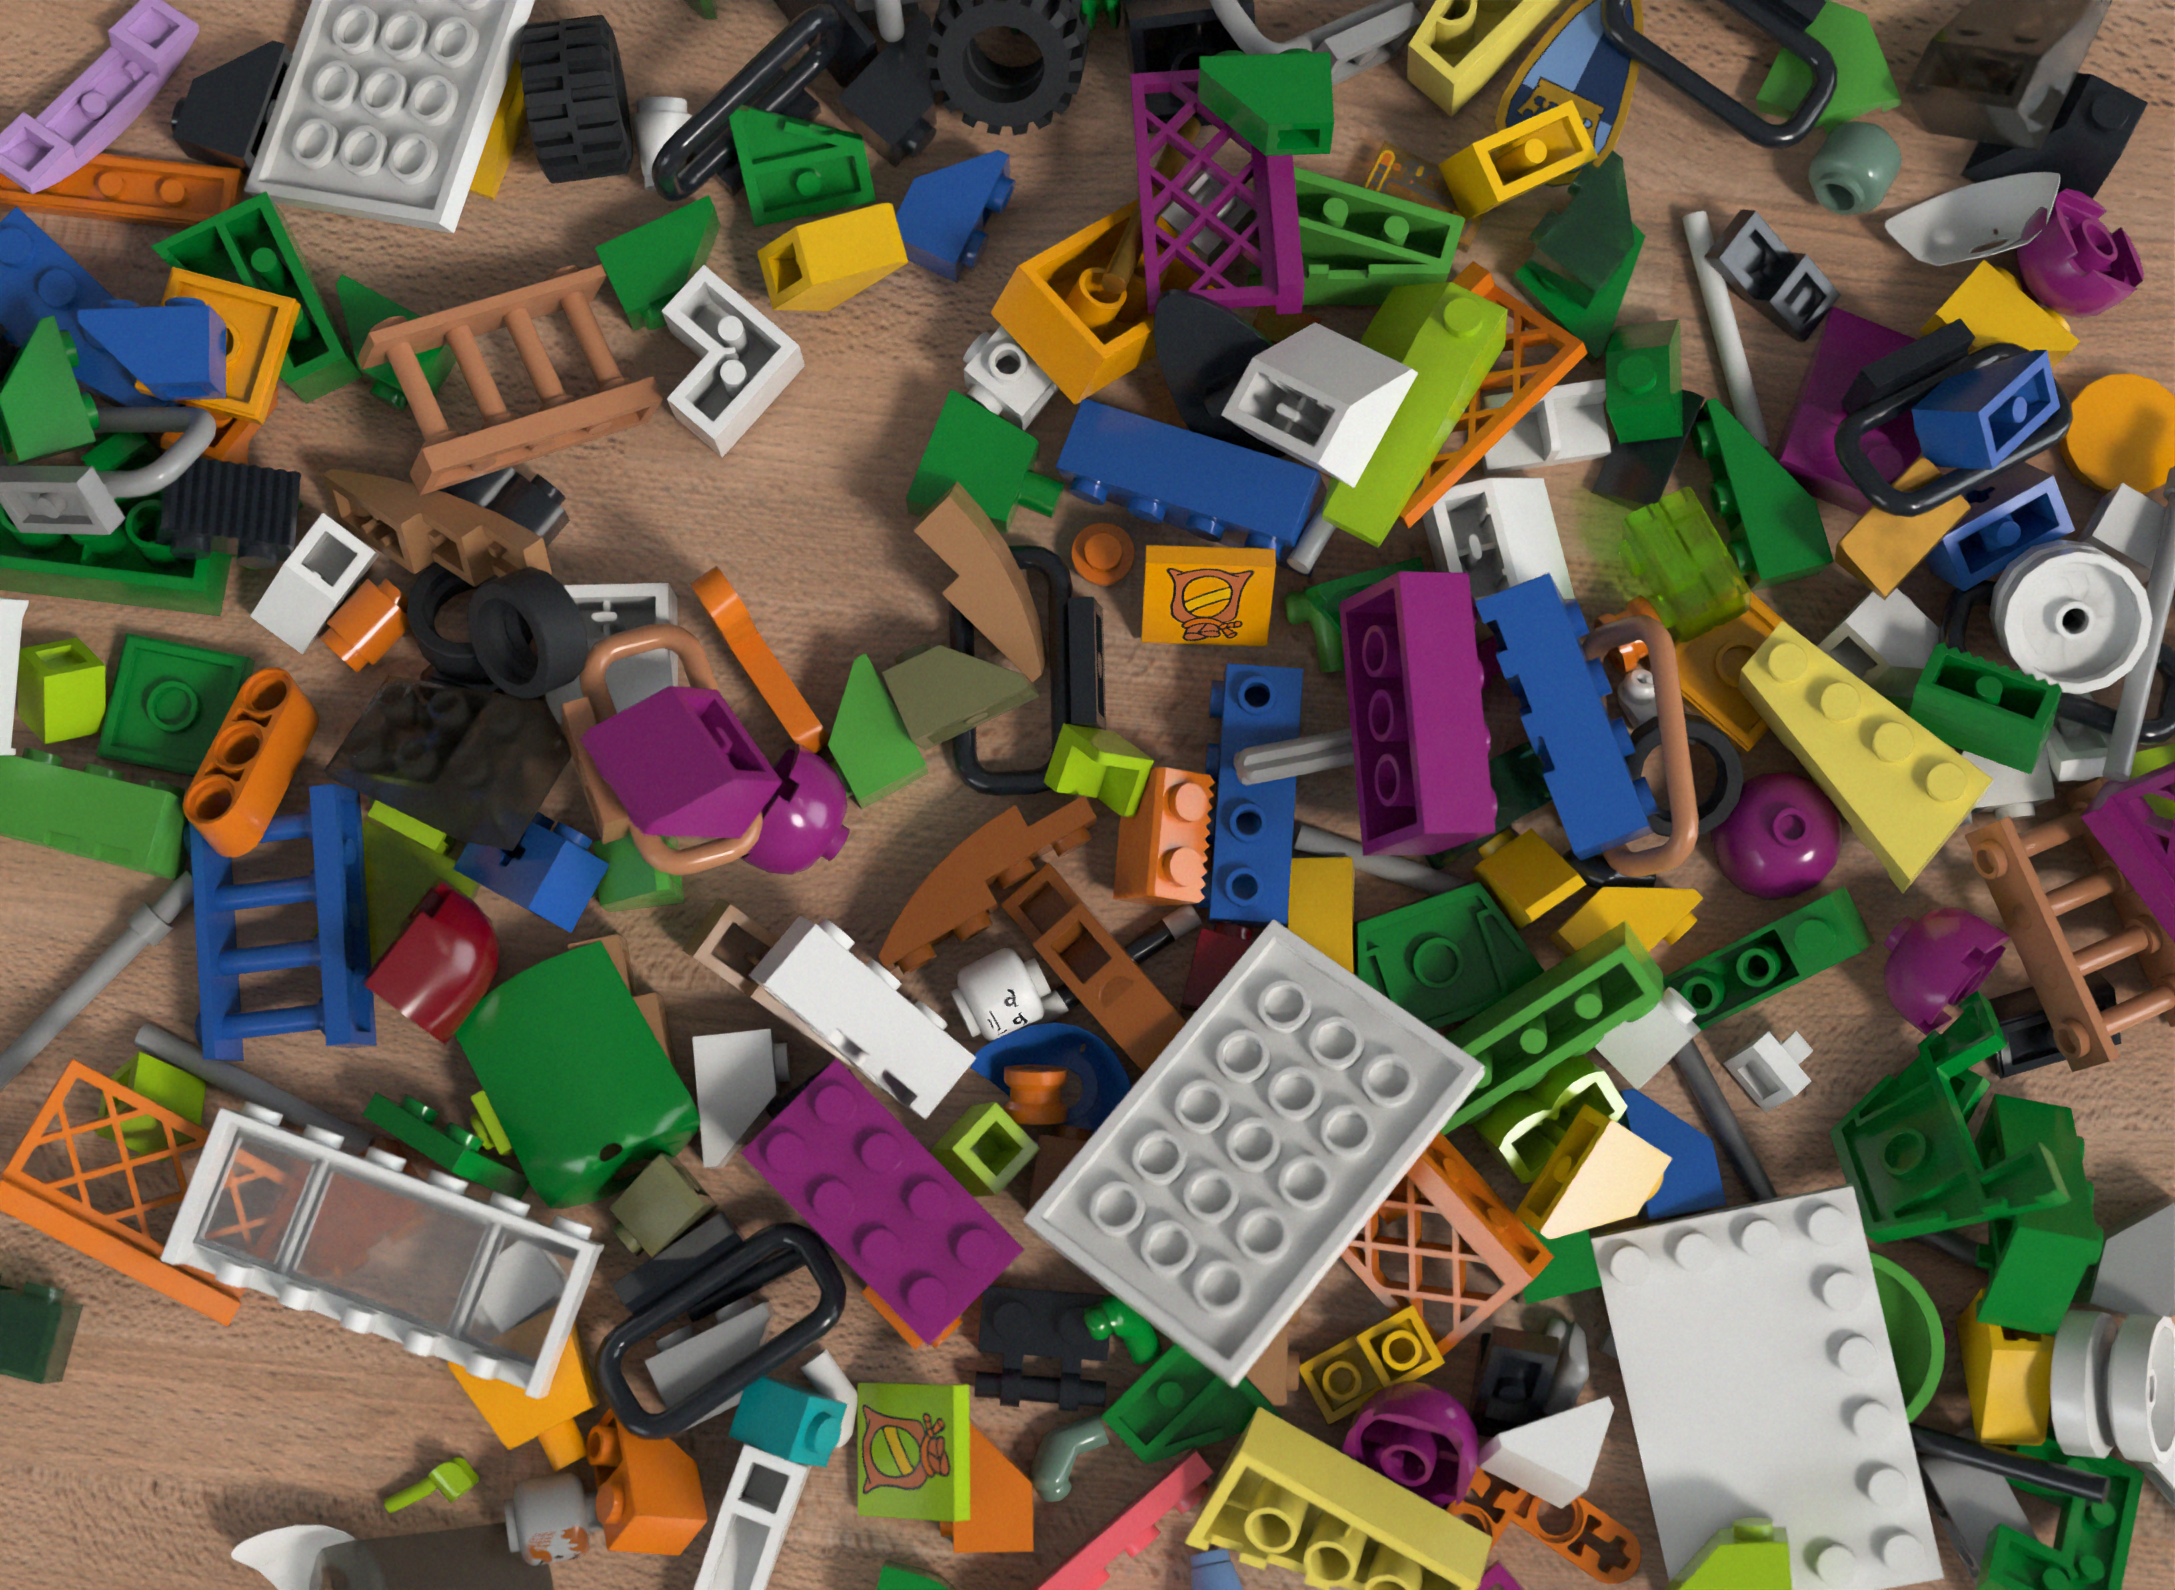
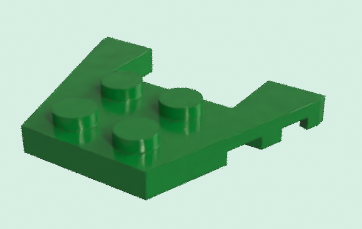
M1476 880L1354 922L1355 976L1432 1030L1480 1014L1545 972L1527 948V944L1481 883Z
M1978 990L1970 994L1958 1006L1964 1013L1942 1034L1934 1029L1917 1045L1920 1055L1896 1079L1887 1074L1829 1131L1847 1184L1852 1183L1854 1186L1864 1233L1877 1244L2061 1206L2071 1201L2052 1153L2039 1141L1994 1166L1983 1170L1950 1084L1952 1077L2008 1046L1991 1003Z

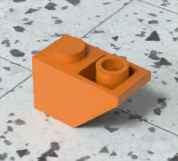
M610 1407L599 1423L592 1427L586 1443V1457L589 1464L593 1465L598 1492L595 1504L596 1516L598 1521L603 1523L607 1551L679 1556L708 1521L697 1462L670 1438L664 1440H644L630 1434L617 1420Z
M970 1418V1520L957 1522L940 1521L941 1537H953V1553L1033 1551L1032 1480Z

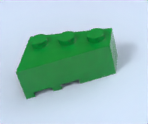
M1994 1094L1975 1139V1149L1983 1170L1994 1166L2039 1141L2052 1153L2071 1201L2061 1206L1988 1221V1245L1979 1243L1976 1246V1266L1989 1268L1988 1287L1983 1298H1979L1976 1302V1322L2055 1336L2088 1264L2095 1265L2103 1247V1229L2101 1225L2095 1224L2092 1211L2094 1186L2091 1180L2086 1179L2083 1167L2084 1139L2081 1136H2077L2071 1108Z

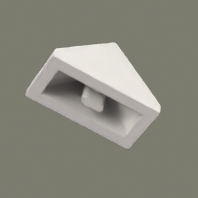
M1609 1396L1496 1435L1479 1450L1478 1467L1561 1509L1588 1489L1614 1410Z

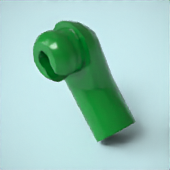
M1108 1294L1100 1297L1101 1303L1090 1305L1084 1310L1083 1318L1093 1339L1104 1340L1109 1335L1116 1333L1117 1336L1122 1338L1132 1361L1136 1365L1150 1363L1163 1352V1348L1151 1323L1115 1295Z

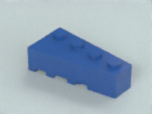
M16 206L0 222V322L8 332L3 335L7 344L15 345L18 352L27 333L34 324L42 318L55 316L59 331L67 329L75 343L79 366L72 368L79 387L91 392L114 407L187 406L172 401H161L157 397L140 393L134 388L137 378L77 322L78 309H100L102 301L116 298Z
M1546 573L1476 601L1475 604L1483 624L1486 623L1496 638L1499 646L1496 649V657L1515 697L1518 696L1521 708H1519L1520 718L1537 757L1540 756L1545 767L1542 768L1543 776L1574 854L1580 860H1584L1653 834L1654 832L1648 817L1659 813L1646 777L1633 780L1625 757L1636 753L1623 717L1610 720L1602 697L1613 693L1600 658L1596 657L1587 661L1579 637L1590 634L1577 598L1564 601L1550 573Z

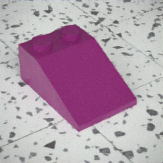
M1834 306L1828 313L1773 458L1809 495L1863 516L1873 504L1866 499L1845 472L1835 454V433L1840 422L1849 415L1841 401L1861 368L1903 348L1917 339ZM1911 410L1864 434L1860 440L1863 452L1890 485L1908 469L1922 452L1919 439L1914 432V419Z

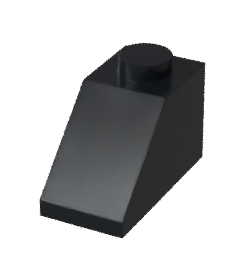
M920 10L904 27L903 37L896 42H890L837 97L841 120L855 133L861 134L863 140L894 167L907 155L914 158L922 153L936 134V128H934L937 124L936 95L929 81L932 68L926 67L925 57L929 44L927 40L932 26L931 17L923 10Z
M273 40L193 79L187 97H181L177 101L171 118L172 138L188 158L217 167L240 169L243 175L250 176L284 77L293 57L284 43Z

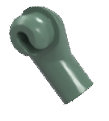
M1099 1413L1050 1430L1042 1437L1029 1467V1478L1032 1480L1033 1488L1036 1489L1037 1494L1042 1500L1057 1502L1064 1499L1072 1487L1069 1482V1476L1077 1455L1110 1444Z

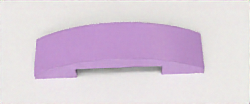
M140 0L108 30L111 47L37 118L33 119L22 112L0 133V173L29 193L34 194L60 182L91 161L130 126L167 83L199 33L198 24L163 0Z

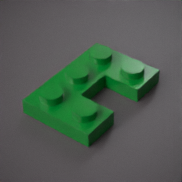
M2047 1426L2046 1440L2041 1446L2008 1445L2007 1450L2110 1478L2109 1492L2104 1505L2004 1477L2007 1483L2061 1508L2053 1547L1999 1523L1988 1533L1975 1590H2122L2144 1472L2109 1455L2106 1458L2064 1454L2057 1442L2055 1429Z

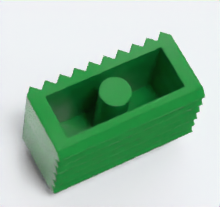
M1945 642L1935 645L1916 684L1909 716L1948 745L2031 775L2050 735L2062 688L2059 683L2049 685L2046 678L2037 681L2033 674L2024 676L2020 669L2011 672L2008 665L1998 667L1995 660L1985 662L1983 656L1973 658L1970 651L1960 653L1957 647L1948 649Z

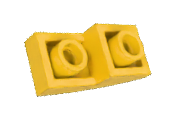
M1291 858L1288 929L1355 975L1353 858Z
M1412 1304L1299 1364V1374L1326 1423L1330 1425L1359 1409L1378 1390L1404 1381L1412 1382L1445 1364Z

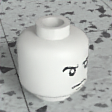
M1002 948L963 967L957 975L958 988L950 991L972 1038L982 1034L989 1042L1008 1033L1038 1024L1044 1015L1041 997L1051 993L1036 959L1032 958L1023 963L1018 954L1010 948Z

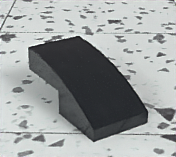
M1741 209L1704 256L1742 297L1798 342H1805L1841 296L1811 258L1804 253L1791 252L1756 210Z

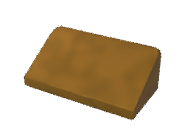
M1920 455L1891 486L1902 492H1910L1943 476V474L1932 462ZM1960 495L1927 514L1907 518L1892 516L1872 505L1838 541L1835 563L1882 599L1886 600L1970 511L1971 506Z

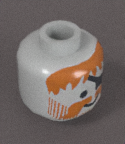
M570 1472L520 1481L515 1488L514 1498L504 1500L510 1552L521 1551L523 1559L530 1565H542L585 1556L590 1548V1533L603 1531L602 1523L598 1521L595 1510L598 1492L584 1493L582 1480L578 1475Z

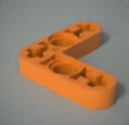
M715 566L691 582L689 585L704 612L795 745L801 744L813 753L827 746L830 739L829 735L759 634L748 610L718 566Z
M1478 1464L1467 1493L1472 1489L1478 1497L1482 1498L1489 1488L1491 1480L1484 1474L1485 1470L1478 1467ZM1517 1486L1511 1491L1499 1488L1488 1504L1501 1509L1494 1521L1481 1507L1463 1500L1456 1505L1455 1500L1452 1503L1444 1504L1442 1507L1444 1511L1453 1516L1461 1513L1474 1515L1480 1521L1482 1532L1493 1538L1489 1553L1509 1522L1512 1521L1585 1573L1605 1584H1620L1629 1580L1637 1572L1641 1563V1547L1637 1538L1626 1527L1581 1496L1570 1502L1572 1521L1565 1531L1558 1534H1549L1539 1526L1537 1510L1544 1500ZM1589 1514L1596 1518V1522L1587 1529L1588 1531L1609 1543L1615 1539L1616 1535L1622 1539L1618 1550L1625 1556V1559L1619 1567L1608 1563L1603 1570H1600L1597 1565L1600 1562L1601 1556L1581 1541H1579L1576 1553L1568 1549V1545L1573 1543L1582 1534Z

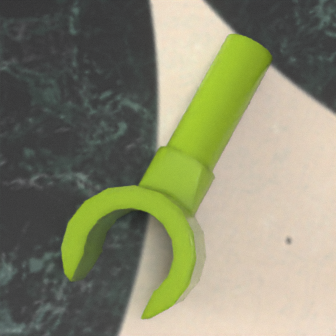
M453 1457L437 1466L420 1482L385 1498L384 1506L388 1513L391 1514L431 1495L437 1489L452 1504L477 1484L480 1478L464 1458Z

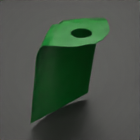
M602 941L578 947L546 959L513 976L481 999L455 1032L530 1185L550 1209H565L596 1202L627 1189L659 1155L664 1154L676 1157L699 1130L701 1119L690 1093L653 1034ZM617 1143L623 1147V1150L615 1157L605 1162L601 1161L599 1155L606 1145ZM643 1159L650 1160L648 1165L639 1172L624 1179H612L625 1166Z

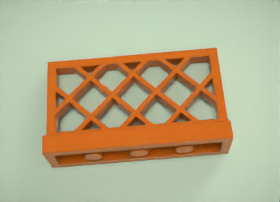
M1474 261L1452 282L1508 309L1507 315L1514 319V333L1506 334L1505 347L1502 352L1513 350V369L1487 374L1469 403V413H1463L1452 432L1468 430V441L1458 451L1437 454L1423 477V485L1410 497L1398 516L1397 521L1408 529L1588 353L1583 341L1496 286L1490 271ZM1552 344L1560 349L1547 363L1525 367V348ZM1513 386V397L1503 407L1481 410V391ZM1321 472L1322 474H1324L1326 477H1328V478L1330 479L1331 476H1329V475H1327V474Z
M71 1057L3 1171H0V1210L227 1327L241 1305L239 1299L246 1287L238 1288L222 1283L215 1279L216 1275L187 1264L171 1265L160 1261L166 1243L150 1236L144 1215L145 1211L184 1200L188 1187L179 1153L204 1147L211 1131ZM77 1077L103 1091L109 1113L108 1116L69 1126L63 1100ZM112 1096L135 1108L117 1113ZM57 1112L62 1129L44 1133ZM147 1114L161 1121L168 1147L129 1157L119 1122ZM112 1125L121 1160L81 1171L72 1136ZM172 1128L193 1139L176 1144ZM62 1138L65 1139L74 1171L73 1174L44 1181L22 1170L35 1146ZM240 1147L235 1161L251 1170L234 1175L233 1168H231L224 1188H230L238 1221L207 1230L205 1238L213 1240L241 1231L246 1252L264 1259L300 1198L306 1182ZM171 1156L180 1191L141 1202L132 1167ZM124 1169L133 1205L108 1212H103L92 1206L84 1181ZM267 1177L286 1188L273 1211L246 1219L238 1184ZM77 1183L81 1200L59 1188ZM136 1214L140 1230L119 1219ZM264 1225L253 1243L249 1229Z
M1439 1131L1405 1174L1407 1176V1196L1389 1194L1380 1205L1408 1210V1239L1378 1236L1377 1209L1365 1224V1234L1358 1233L1340 1256L1392 1314L1413 1304L1441 1356H1444L1514 1294L1519 1293L1534 1280L1554 1256L1528 1227L1514 1215V1212ZM1421 1211L1440 1213L1451 1224L1452 1245L1422 1241ZM1379 1250L1408 1253L1409 1283L1388 1279L1379 1269ZM1422 1255L1452 1259L1453 1289L1423 1285ZM1466 1261L1486 1263L1504 1285L1493 1294L1467 1291ZM1423 1299L1453 1303L1454 1328L1443 1338L1424 1319ZM1467 1305L1478 1306L1467 1316Z

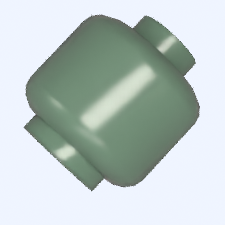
M1859 121L1839 124L1828 133L1810 165L1808 177L1817 200L1829 211L1840 215L1871 212L1882 203L1898 176L1902 164L1900 149L1888 132L1877 124Z

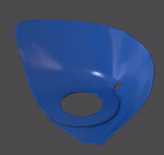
M1057 1022L1032 1025L1003 1035L979 1049L973 1055L976 1059L970 1065L971 1069L991 1081L1009 1097L1010 1087L1004 1082V1067L1028 1064L1055 1065L1074 1071L1082 1081L1083 1093L1078 1103L1067 1109V1122L1058 1123V1125L1093 1130V1135L1132 1089L1128 1075L1116 1053L1100 1037L1078 1026ZM1082 1044L1086 1045L1084 1052H1080Z

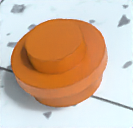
M1099 522L1087 526L1077 535L1072 546V562L1076 572L1085 581L1094 585L1108 586L1118 583L1128 575L1134 563L1135 550L1130 536L1121 527L1112 523Z

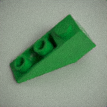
M1716 398L1706 400L1695 419L1696 422H1694L1691 428V437L1697 456L1700 459L1707 458L1713 482L1709 483V498L1718 519L1725 518L1732 540L1727 542L1726 551L1733 575L1736 578L1743 577L1745 587L1753 592L1820 574L1834 562L1816 501Z
M1844 885L1663 977V984L1666 989L1668 987L1675 989L1691 1004L1697 1012L1692 1021L1702 1031L1860 953L1875 943Z

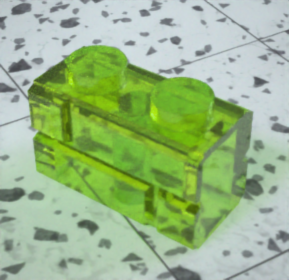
M1691 486L1677 490L1661 498L1658 503H1651L1627 515L1622 520L1623 541L1617 544L1621 560L1631 577L1635 578L1643 574L1653 592L1646 599L1656 610L1666 629L1673 627L1681 643L1697 638L1711 631L1713 627L1721 626L1745 614L1750 609L1751 590Z

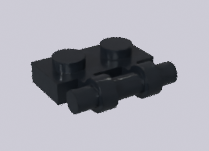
M988 1286L982 1294L978 1351L1004 1353L1002 1373L976 1371L974 1397L1000 1399V1406L1019 1407L1020 1401L1059 1404L1058 1411L1078 1412V1406L1105 1407L1106 1381L1081 1379L1082 1360L1108 1361L1110 1335L1104 1340L1093 1339L1083 1318V1312L1086 1307L1101 1303L1100 1297L1105 1295ZM1023 1356L1062 1358L1061 1377L1022 1375Z

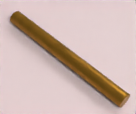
M1191 116L1177 133L1193 145L1200 132L1201 125L1195 117ZM1166 143L1154 169L1169 181H1172L1181 172L1187 158L1170 144ZM1152 185L1154 200L1161 191ZM1139 202L1101 279L1103 288L1112 294H1121L1125 291L1143 253ZM1162 210L1154 217L1155 224L1157 223Z

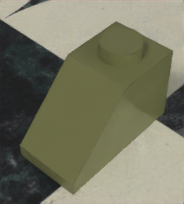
M930 644L912 647L895 658L896 666L882 672L911 741L925 751L1040 697L1035 685L1023 674L942 645L931 648Z
M661 1154L649 1164L611 1205L610 1210L619 1219L612 1226V1229L634 1255L639 1256L645 1250L653 1258L683 1238L714 1211L718 1205L677 1157Z

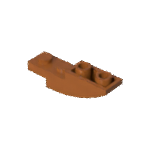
M1084 795L1030 826H1027L1016 805H1013L985 823L955 847L931 871L914 892L893 924L878 955L884 968L890 972L899 967L903 975L909 974L937 957L933 949L937 944L953 935L956 936L959 943H962L991 927L993 923L988 915L998 910V904L988 886L998 881L1002 889L1009 888L1036 871L1032 861L1052 850L1056 852L1058 858L1063 857L1092 839L1087 830L1096 826L1097 816Z
M1048 862L1004 901L1001 906L1032 941L1033 947L1138 1067L1146 1073L1186 1025L1188 1020L1146 971L1128 954L1060 873Z

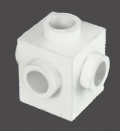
M1002 325L992 336L987 331L983 332L972 343L963 357V362L967 364L963 369L965 386L970 389L966 397L996 415H1002L1010 423L1023 431L1059 391V387Z

